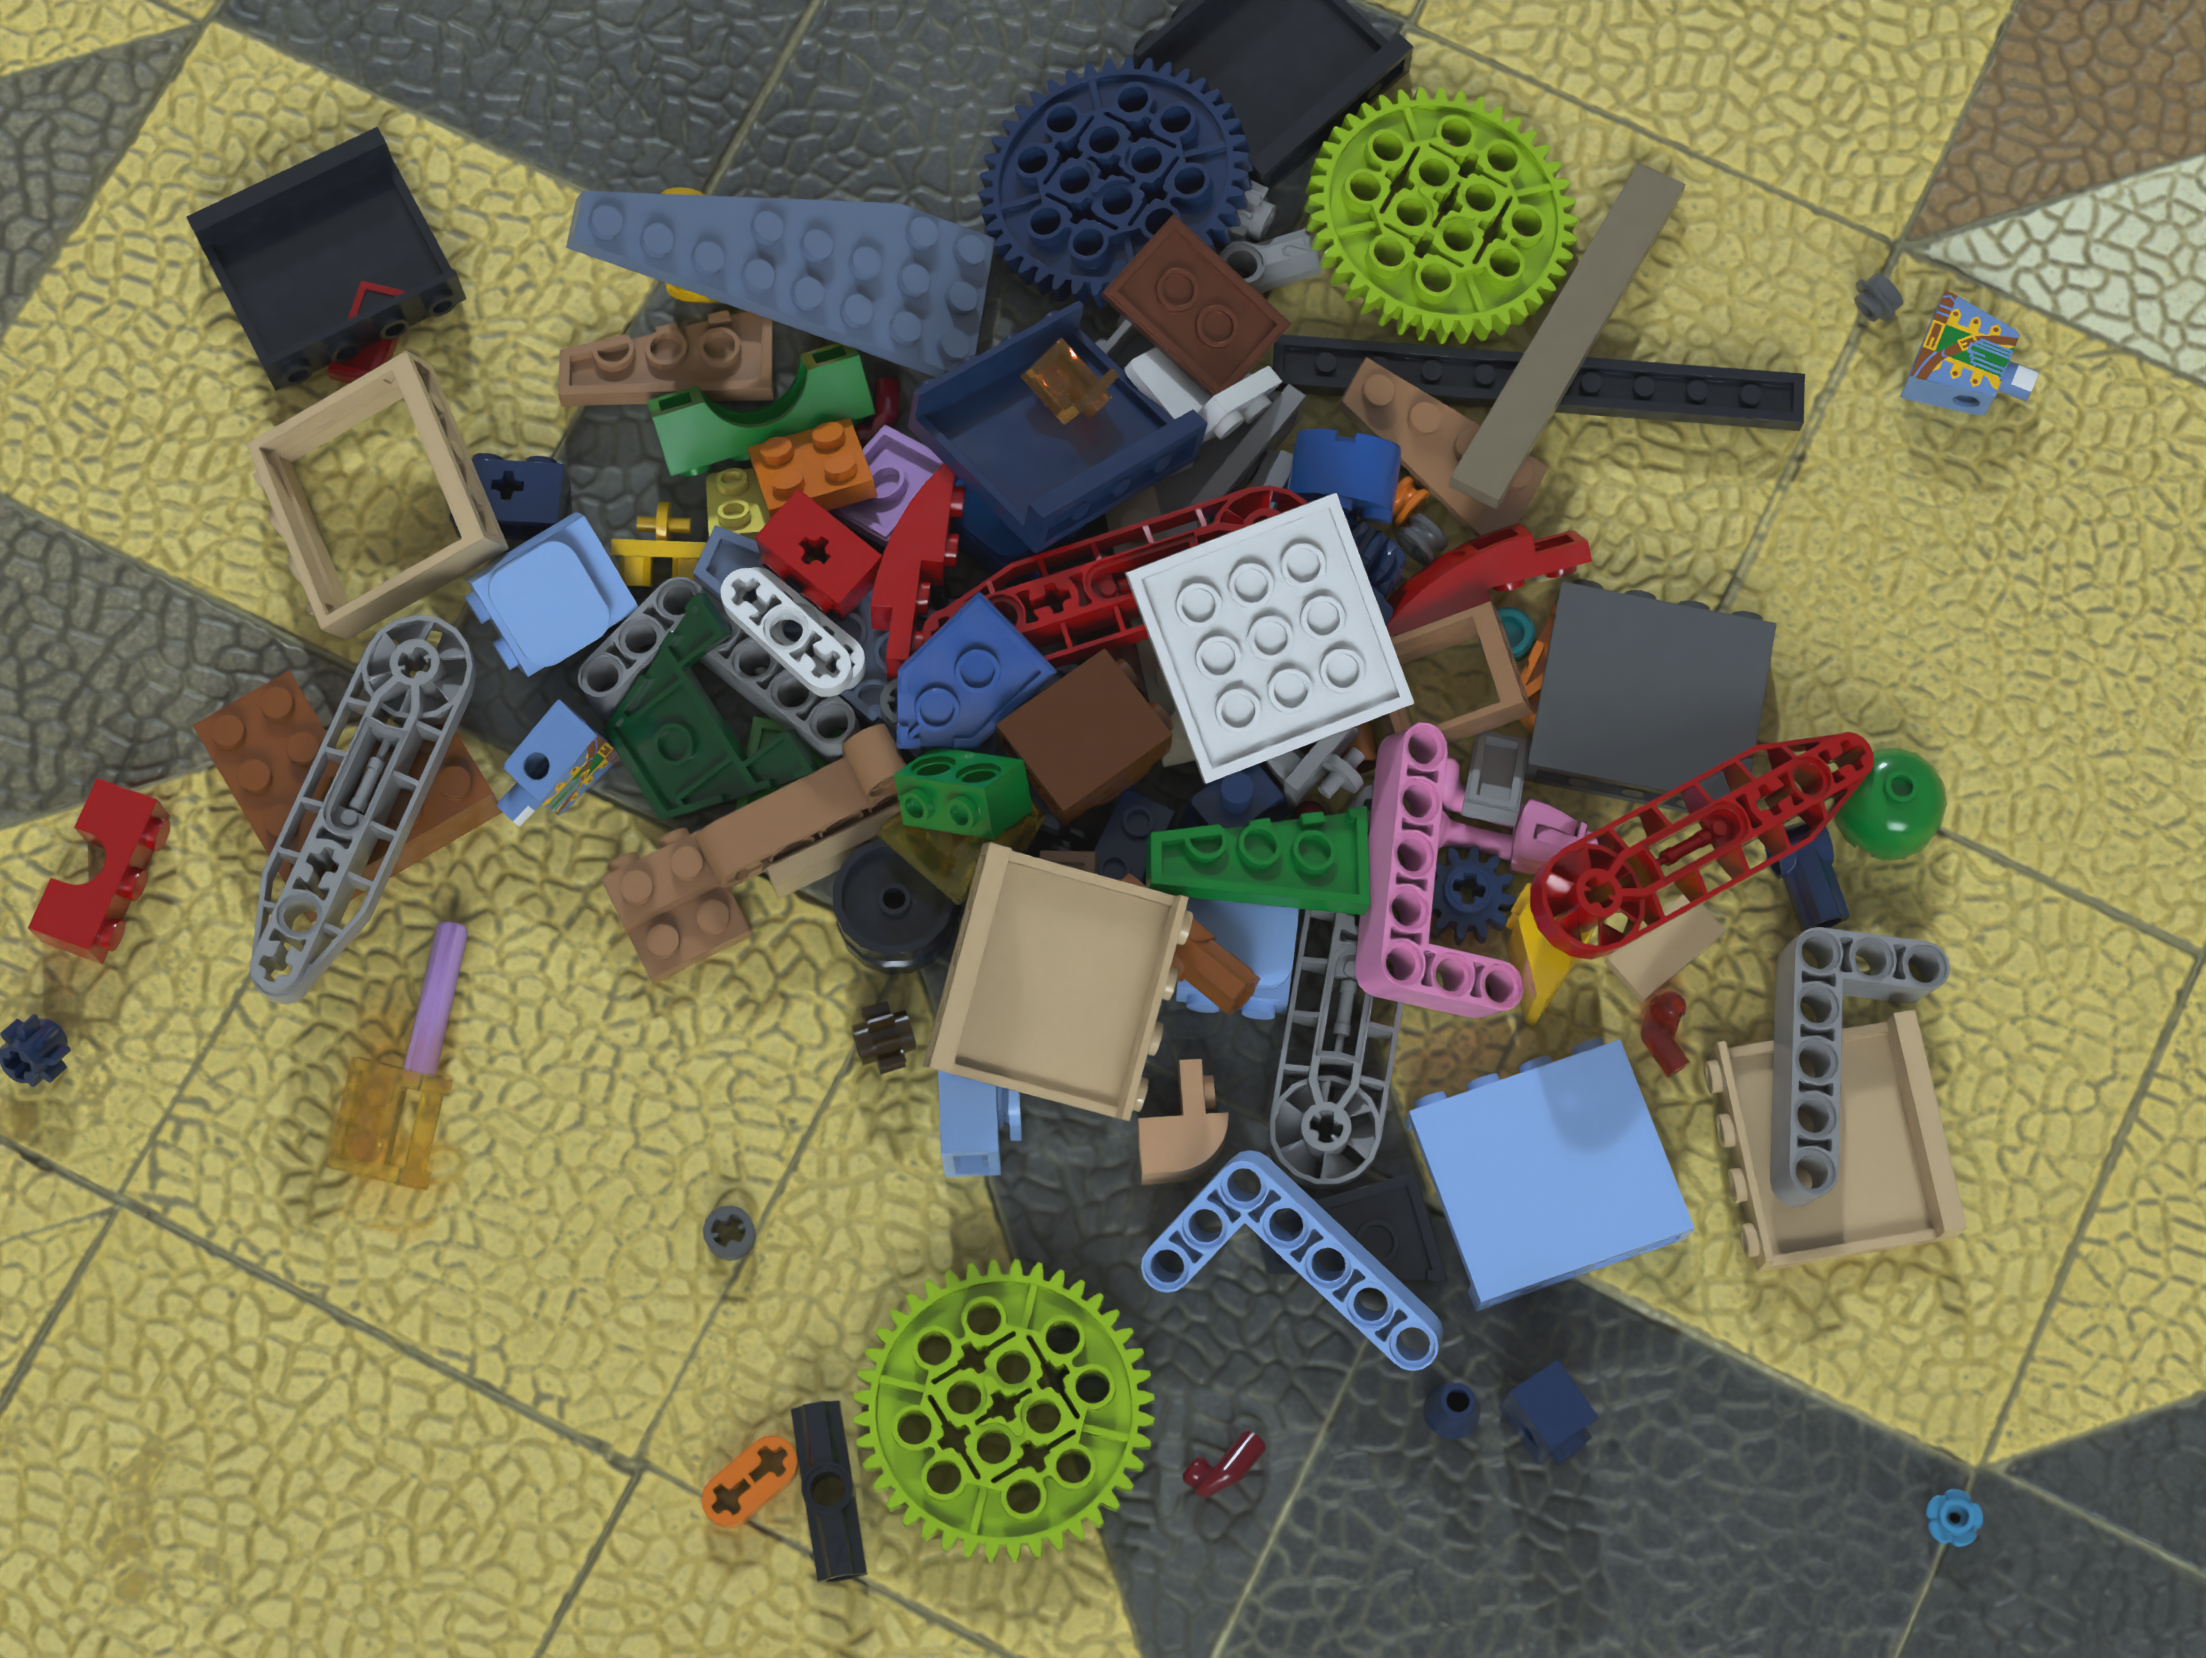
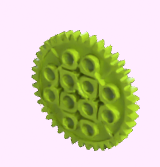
M1418 87L1412 101L1403 89L1397 91L1393 102L1382 94L1378 97L1374 108L1367 103H1363L1357 116L1348 113L1341 128L1335 126L1328 141H1324L1317 156L1318 158L1315 159L1310 171L1311 178L1305 190L1309 197L1304 206V212L1311 214L1306 225V231L1317 233L1311 244V249L1325 251L1319 263L1320 268L1336 267L1330 280L1331 285L1347 283L1349 288L1344 299L1350 301L1359 296L1363 298L1364 301L1360 313L1365 315L1376 308L1380 311L1378 317V325L1384 326L1391 318L1398 320L1397 333L1399 335H1403L1410 325L1416 326V334L1419 341L1425 339L1429 330H1435L1439 344H1444L1450 332L1454 331L1459 343L1465 344L1473 330L1474 334L1482 342L1486 341L1492 329L1502 336L1506 333L1511 323L1517 327L1522 326L1528 314L1535 316L1543 303H1548L1555 290L1559 287L1567 273L1566 269L1574 256L1570 252L1577 242V236L1572 234L1578 223V217L1570 214L1576 204L1575 198L1564 196L1571 184L1570 180L1555 179L1562 167V163L1560 161L1545 162L1551 147L1549 144L1538 147L1532 145L1537 135L1535 129L1521 134L1517 130L1522 118L1516 116L1506 123L1502 120L1504 107L1498 105L1491 113L1485 111V98L1482 96L1470 106L1466 104L1465 92L1459 90L1454 100L1448 101L1443 87L1438 88L1433 99H1429L1423 87ZM1444 139L1455 142L1459 147L1448 144ZM1376 154H1383L1391 161L1382 160ZM1490 164L1501 167L1505 172L1494 169ZM1406 166H1410L1399 193H1395L1384 214H1381L1380 212L1388 198L1391 187H1395ZM1459 172L1466 173L1468 178L1461 177ZM1422 178L1433 181L1437 186L1428 185ZM1353 193L1362 194L1365 197H1367L1369 201L1360 200L1356 196H1354ZM1449 201L1451 204L1445 215H1443L1437 228H1433L1432 225L1437 215L1440 214L1445 203ZM1468 203L1478 205L1483 211L1474 210ZM1501 215L1502 220L1491 238L1493 240L1492 243H1488L1478 263L1473 264V260L1484 241L1482 239L1483 236L1488 235L1497 216ZM1399 218L1409 219L1415 226L1406 225ZM1514 228L1524 230L1529 236L1520 235ZM1446 243L1455 244L1461 251L1452 250ZM1415 251L1422 252L1424 254L1423 259L1415 256ZM1376 258L1387 259L1393 266H1385ZM1492 268L1501 269L1508 277L1498 275ZM1423 283L1433 284L1440 292L1429 290Z
M991 1259L987 1275L980 1276L978 1269L971 1262L967 1265V1280L960 1281L951 1269L946 1270L945 1281L947 1287L941 1290L928 1279L925 1281L928 1297L926 1300L922 1301L919 1297L909 1292L906 1295V1299L911 1312L908 1315L895 1309L889 1312L896 1327L894 1331L879 1327L876 1329V1336L884 1345L883 1350L866 1348L864 1352L866 1358L876 1367L875 1369L858 1370L857 1373L858 1379L870 1386V1390L854 1393L853 1396L855 1403L869 1408L867 1412L854 1416L853 1423L856 1427L869 1429L870 1433L856 1440V1444L859 1450H875V1454L871 1455L862 1464L866 1472L883 1471V1474L873 1484L876 1493L890 1489L894 1490L886 1503L888 1510L892 1512L906 1505L908 1509L902 1521L906 1528L917 1524L920 1520L925 1522L921 1534L923 1541L928 1542L938 1532L943 1533L942 1550L947 1553L956 1545L958 1540L963 1541L964 1556L968 1560H971L978 1546H985L989 1563L995 1562L1000 1548H1007L1012 1563H1018L1021 1547L1028 1546L1034 1558L1039 1560L1042 1556V1542L1049 1540L1055 1550L1060 1553L1064 1551V1533L1069 1532L1079 1542L1084 1541L1085 1536L1082 1522L1087 1520L1090 1524L1100 1529L1104 1526V1522L1099 1508L1103 1506L1115 1512L1120 1509V1503L1113 1491L1115 1489L1127 1493L1133 1491L1134 1485L1124 1473L1125 1471L1142 1472L1144 1463L1132 1453L1133 1451L1150 1450L1151 1441L1137 1433L1138 1430L1154 1427V1417L1139 1412L1140 1408H1145L1154 1403L1153 1393L1138 1390V1387L1151 1380V1373L1149 1370H1133V1366L1144 1358L1142 1348L1125 1349V1346L1133 1338L1134 1331L1132 1328L1114 1331L1113 1328L1120 1318V1312L1115 1309L1101 1315L1099 1312L1104 1301V1296L1101 1293L1085 1301L1083 1299L1085 1281L1079 1280L1067 1290L1064 1288L1065 1272L1059 1269L1050 1281L1044 1280L1043 1265L1037 1262L1030 1275L1025 1276L1023 1275L1019 1259L1013 1260L1008 1274H1002L997 1260ZM990 1309L996 1312L1001 1319L998 1329L988 1335L974 1333L969 1328L968 1322L976 1311ZM1058 1328L1073 1330L1079 1338L1078 1346L1067 1354L1053 1352L1046 1342L1049 1334ZM933 1338L942 1339L951 1346L949 1358L939 1365L927 1364L919 1357L922 1345ZM1029 1342H1032L1047 1368L1050 1367L1056 1374L1062 1371L1068 1374L1063 1378L1064 1396L1078 1419L1073 1416L1060 1393H1056L1052 1387H1047L1043 1390L1039 1387L1044 1381L1042 1363ZM972 1348L977 1355L984 1352L990 1353L984 1359L986 1369L984 1372L977 1374L972 1367L964 1371L962 1369L959 1370L965 1363L964 1352ZM1011 1357L1025 1360L1030 1367L1028 1377L1018 1384H1008L998 1376L1000 1364ZM1097 1376L1103 1379L1109 1387L1107 1397L1098 1403L1083 1401L1078 1396L1076 1388L1084 1378ZM970 1387L980 1394L981 1402L976 1410L969 1414H959L949 1407V1398L958 1388ZM1002 1398L1006 1404H1011L1015 1401L1018 1403L1013 1408L1015 1416L1013 1421L1006 1422L1002 1416L995 1417L994 1419L990 1417L995 1412L993 1402L996 1399ZM931 1401L936 1404L949 1427H953L957 1433L964 1432L965 1430L970 1433L964 1439L966 1456L980 1479L977 1480L961 1453L957 1454L952 1447L945 1450L940 1448L946 1441L943 1432L944 1426L932 1407ZM1039 1406H1049L1055 1409L1060 1416L1058 1426L1049 1433L1033 1431L1027 1423V1418L1033 1409ZM911 1417H922L931 1424L929 1437L917 1445L908 1444L899 1437L902 1423ZM1000 1436L1008 1441L1011 1451L1003 1462L989 1464L980 1458L978 1448L985 1438ZM1031 1446L1036 1452L1044 1449L1046 1451L1050 1450V1453L1044 1458L1045 1469L1042 1472L1037 1473L1031 1466L1023 1470L1022 1468L1018 1469V1465L1024 1461L1023 1449L1025 1447ZM1069 1455L1083 1457L1090 1466L1088 1476L1078 1483L1064 1481L1057 1472V1466L1064 1457ZM951 1466L961 1474V1482L956 1490L949 1494H939L929 1487V1477L938 1467ZM1020 1485L1034 1487L1041 1496L1038 1507L1027 1514L1017 1513L1008 1505L1010 1492Z

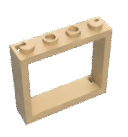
M408 351L399 354L247 443L257 472L252 475L257 484L267 494L272 507L269 511L270 520L276 531L284 537L291 554L287 559L290 570L295 578L303 584L309 602L306 604L307 612L310 615L316 616L322 631L349 640L509 549L432 364ZM404 398L462 538L348 602L292 462Z

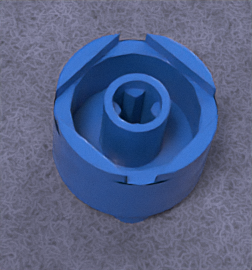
M1305 429L1298 431L1293 449L1288 490L1293 491L1308 503L1337 493L1345 517H1352L1357 520V517H1360V520L1374 524L1388 525L1392 523L1401 465V447L1398 444L1380 437L1355 433V438L1337 437L1338 430Z

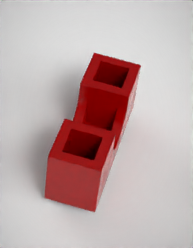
M99 778L96 779L74 828L88 844L105 849V863L101 872L94 879L84 884L73 885L50 878L28 926V929L42 943L102 965L108 951L113 952L116 950L124 935L125 921L123 918L131 901H137L141 897L148 879L146 868L154 851L158 852L163 848L170 832V821H168L170 815L161 803L155 798Z

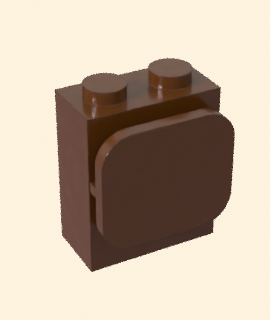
M1105 648L996 724L997 744L1008 758L1024 760L1028 784L1062 827L1068 825L1090 808L1100 807L1143 778L1156 761L1171 751L1173 736L1171 730L1174 729L1170 717L1156 701L1149 704L1137 690L1140 683L1132 668L1121 658L1115 662Z

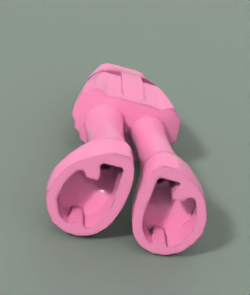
M1447 757L1438 849L1457 847L1470 850L1473 845L1478 846L1479 852L1493 856L1498 855L1500 858L1507 860L1508 872L1536 875L1538 868L1564 847L1592 833L1586 831V823L1580 822L1577 828L1578 821L1553 806L1532 797L1526 804L1520 803L1516 826L1491 822L1512 830V834L1480 829L1451 820L1445 812L1461 814L1466 786L1461 782L1458 762L1453 758ZM1597 839L1590 842L1591 844L1598 845Z

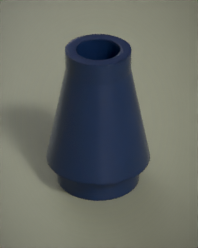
M1446 1382L1433 1388L1427 1395L1423 1408L1424 1417L1429 1428L1437 1435L1447 1439H1459L1470 1434L1477 1426L1481 1414L1480 1403L1475 1393L1468 1386L1457 1382ZM1451 1396L1460 1398L1461 1406L1465 1408V1411H1452L1446 1401Z

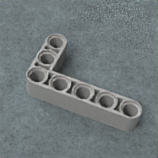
M674 577L662 583L579 668L578 683L588 702L599 717L610 720L640 674H646L660 653L659 646L668 632L674 631L685 615H676V613L686 607L690 599L697 593H707L733 634L725 643L718 645L699 660L784 730L795 729L806 747L827 764L842 759L843 744L853 735L862 731L854 710L838 695L822 697L812 693L727 615L723 604L687 577ZM655 644L649 651L638 653L644 646ZM768 667L763 674L750 676L757 668ZM617 682L610 690L600 692L608 683ZM808 697L800 706L788 707L795 699ZM847 728L840 737L834 739L827 738L833 730Z
M1813 927L1799 934L1783 946L1778 953L1775 983L1770 1183L1776 1198L1783 1204L1791 1207H1803L1830 1192L1837 1183L1839 1174L1843 995L1898 1003H1914L1942 986L1949 976V959L1945 952L1936 944L1914 939ZM1802 948L1809 950L1815 956L1818 965L1817 969L1805 962L1802 957ZM1855 955L1862 957L1870 967V976L1859 970L1856 965ZM1909 963L1919 968L1923 976V982L1917 981L1911 975ZM1801 1002L1807 1003L1812 1007L1816 1014V1023L1804 1017L1801 1012ZM1799 1056L1806 1057L1812 1063L1815 1071L1814 1078L1802 1071L1799 1065ZM1798 1110L1805 1112L1811 1118L1814 1127L1813 1133L1801 1127L1797 1117ZM1797 1165L1804 1167L1809 1172L1812 1179L1811 1188L1805 1187L1798 1180L1796 1175Z

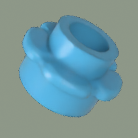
M1950 1489L1945 1492V1495H1936L1929 1501L1926 1508L1928 1530L1938 1542L1962 1547L1976 1539V1530L1980 1529L1983 1525V1512L1977 1503H1973L1970 1500L1971 1497L1968 1493L1959 1489ZM1954 1512L1959 1515L1960 1520L1958 1523L1950 1521L1949 1516L1951 1513Z

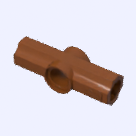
M1128 873L1123 879L1119 880L1146 888L1131 873ZM1192 919L1188 938L1184 945H1176L1171 966L1178 968L1177 979L1182 982L1185 979L1231 1017L1251 998L1261 979L1231 952L1228 953L1215 942L1217 938L1195 919Z

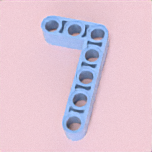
M1248 1150L1235 1155L1162 1231L1142 1258L1141 1270L1143 1278L1149 1286L1157 1291L1166 1293L1177 1291L1185 1286L1230 1237L1246 1223L1391 1361L1402 1369L1416 1371L1426 1368L1437 1356L1442 1343L1443 1328L1438 1317L1272 1160L1261 1152ZM1242 1168L1252 1170L1260 1178L1261 1189L1255 1193L1243 1192L1234 1182V1171ZM1282 1208H1289L1298 1212L1303 1221V1229L1297 1232L1283 1230L1276 1222L1275 1212ZM1209 1209L1217 1213L1222 1221V1230L1217 1233H1208L1202 1230L1196 1222V1211ZM1323 1248L1336 1249L1344 1257L1345 1268L1335 1272L1326 1270L1318 1262L1317 1251ZM1168 1249L1178 1253L1183 1259L1184 1270L1178 1273H1171L1163 1269L1158 1261V1252ZM1369 1287L1377 1288L1386 1296L1388 1306L1378 1311L1367 1309L1360 1302L1359 1291ZM1410 1327L1419 1328L1429 1337L1430 1346L1422 1350L1410 1349L1403 1343L1400 1332Z

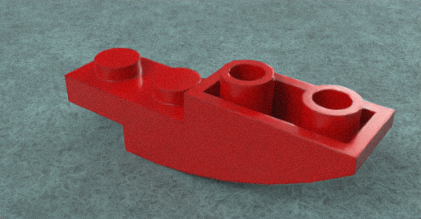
M945 464L925 482L908 504L888 541L876 575L870 605L872 629L889 631L886 654L887 681L889 682L898 678V668L923 645L922 631L916 630L918 614H928L931 585L944 586L946 566H957L959 534H951L952 517H963L966 486L956 485V475Z
M1519 523L1488 532L1467 541L1438 557L1415 573L1386 600L1393 607L1392 618L1386 625L1389 636L1394 635L1395 637L1490 602L1489 588H1493L1494 591L1498 592L1511 591L1526 584L1525 579L1543 574L1547 578L1571 575L1577 571V565L1592 562L1589 542L1575 530L1533 540L1532 533Z

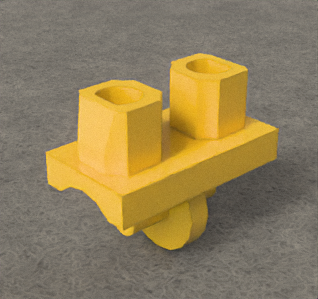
M659 501L656 517L637 516V532L656 533V540L611 539V555L619 556V573L626 586L652 587L653 557L673 558L672 578L687 577L695 581L693 571L707 543L671 541L672 533L691 534L692 519L672 517L671 502Z

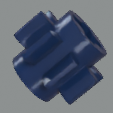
M33 1014L24 1023L16 1019L0 1033L2 1039L6 1042L0 1047V1065L6 1075L12 1080L19 1083H29L31 1087H35L43 1079L51 1083L67 1069L66 1064L61 1059L71 1049L68 1047L65 1032L54 1021L44 1018L39 1019L36 1014Z

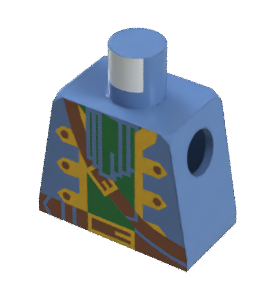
M1945 290L1933 314L1900 397L1980 416L1986 414L1997 391L2026 402L2039 372L2010 361L2020 336L2015 329Z
M558 699L504 763V770L517 783L502 797L496 806L519 827L525 823L541 804L555 814L560 815L620 757L614 747L585 719Z

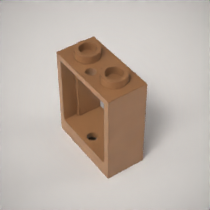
M1491 601L1391 638L1400 665L1471 639L1480 638L1501 702L1434 725L1443 733L1447 745L1533 714L1501 615ZM1408 706L1381 716L1382 725L1387 737L1414 725ZM1408 744L1411 757H1416L1414 749Z

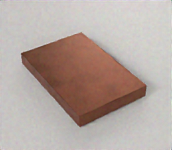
M1174 214L1100 294L1211 398L1240 382L1291 325L1278 310Z

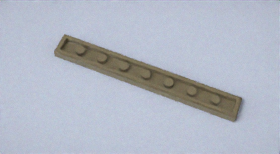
M1637 164L1452 473L1449 487L1496 510L1498 509L1682 197L1685 188L1684 183L1643 164Z

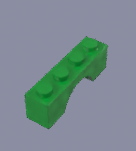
M840 343L800 354L797 373L789 389L777 401L761 409L737 411L722 407L713 402L698 385L647 400L670 476L681 474L682 476L698 475L709 470L712 463L729 458L735 461L750 459L747 447L764 443L774 437H785L816 428L825 422H836L846 418H850L853 427L864 421V417L876 414L857 350Z

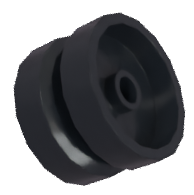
M905 837L879 838L858 847L841 864L833 884L834 915L838 931L848 952L865 967L885 974L913 973L933 964L949 947L957 927L954 881L944 860L927 845ZM901 902L902 906L898 909H890L889 904Z

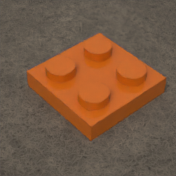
M850 418L836 422H825L816 428L785 437H774L764 443L747 447L770 519L798 489L826 511L878 497L873 477Z

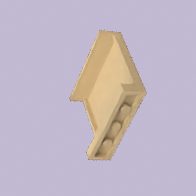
M990 842L982 844L923 1066L1130 1121L1132 1111H1141L1147 1095L1149 1081L1147 1078L1142 1077L1147 1055L1155 1056L1161 1042L1163 1023L1156 1021L1162 999L1170 1000L1176 985L1178 968L1171 966L1176 945L1185 944L1191 929L1193 913L1186 911L1189 897L1182 895L1173 896L1014 852L1012 848Z
M1915 1009L1893 1013L1886 1022L1842 1029L1838 1179L1830 1192L1803 1207H1791L1783 1204L1776 1198L1771 1189L1770 1157L1774 1040L1727 1048L1726 1041L1717 1042L1709 1055L1710 1060L1704 1062L1705 1080L1710 1094L1718 1093L1722 1114L1716 1116L1718 1139L1722 1148H1730L1734 1169L1728 1170L1729 1189L1734 1203L1742 1202L1746 1224L1740 1225L1741 1244L1746 1258L1754 1257L1757 1272L1955 1239L1967 1228ZM1799 1056V1065L1802 1071L1814 1078L1815 1071L1812 1063L1806 1057ZM1798 1110L1797 1117L1801 1127L1813 1133L1814 1127L1811 1118L1805 1112ZM1797 1165L1796 1175L1798 1180L1805 1187L1811 1188L1812 1179L1809 1172L1804 1167Z

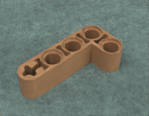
M878 724L856 733L843 744L842 759L764 796L700 830L695 839L719 886L728 888L745 882L767 871L766 867H768V864L898 803L894 774L907 764L901 752L897 749V745L885 724Z

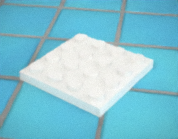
M1337 493L1125 573L1203 783L1207 784L1414 704Z

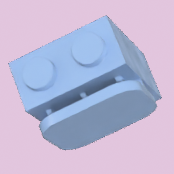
M574 512L465 578L472 592L465 595L464 598L481 624L488 620L491 621L500 636L492 644L509 670L518 666L520 671L528 677L544 667L558 664L604 635L608 628L631 615L639 607L586 517L578 512Z
M1189 898L1186 911L1193 913V919L1217 938L1215 940L1217 944L1228 953L1231 952L1261 979L1255 988L1254 994L1240 1008L1242 1009V1015L1260 1020L1275 1018V1013L1286 1015L1299 909ZM1185 979L1182 982L1178 980L1176 1001L1186 1002V1007L1192 1011L1202 1013L1219 1012L1220 1008Z
M938 1070L941 1157L945 1177L1001 1175L999 1129L1003 1128L1006 1122L1010 1127L1011 1141H1022L1020 1092Z

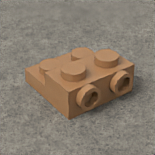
M687 828L674 830L658 841L659 850L642 858L639 857L637 852L624 854L613 860L608 865L610 873L601 877L604 887L652 984L752 936L751 930L730 888L719 886L695 839L700 830L692 834L689 833Z

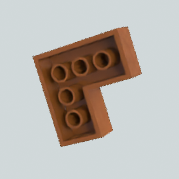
M290 670L192 725L269 856L327 733ZM445 722L432 727L442 731ZM455 732L390 877L503 813L496 806L498 801L457 732ZM423 739L407 776L418 781L420 780L436 742ZM378 740L376 741L374 748L368 758V761L363 769V772L352 793V796L346 806V809H349V803L352 797H354L356 794V791L367 770L366 766L370 758L376 757L382 742ZM389 747L384 757L385 768L378 777L367 801L368 805L362 815H365L395 748ZM329 760L312 799L324 802L340 767L339 764ZM405 789L400 790L384 826L395 831L397 830L414 792ZM306 810L288 848L289 850L301 852L317 814ZM378 838L361 877L372 882L374 881L391 842ZM283 860L278 872L286 884L294 864ZM334 863L330 870L321 868L318 874L322 879L326 872L336 873L338 867ZM355 889L351 900L365 893V891ZM321 892L319 898L325 900L326 898ZM304 912L310 923L316 921V912Z

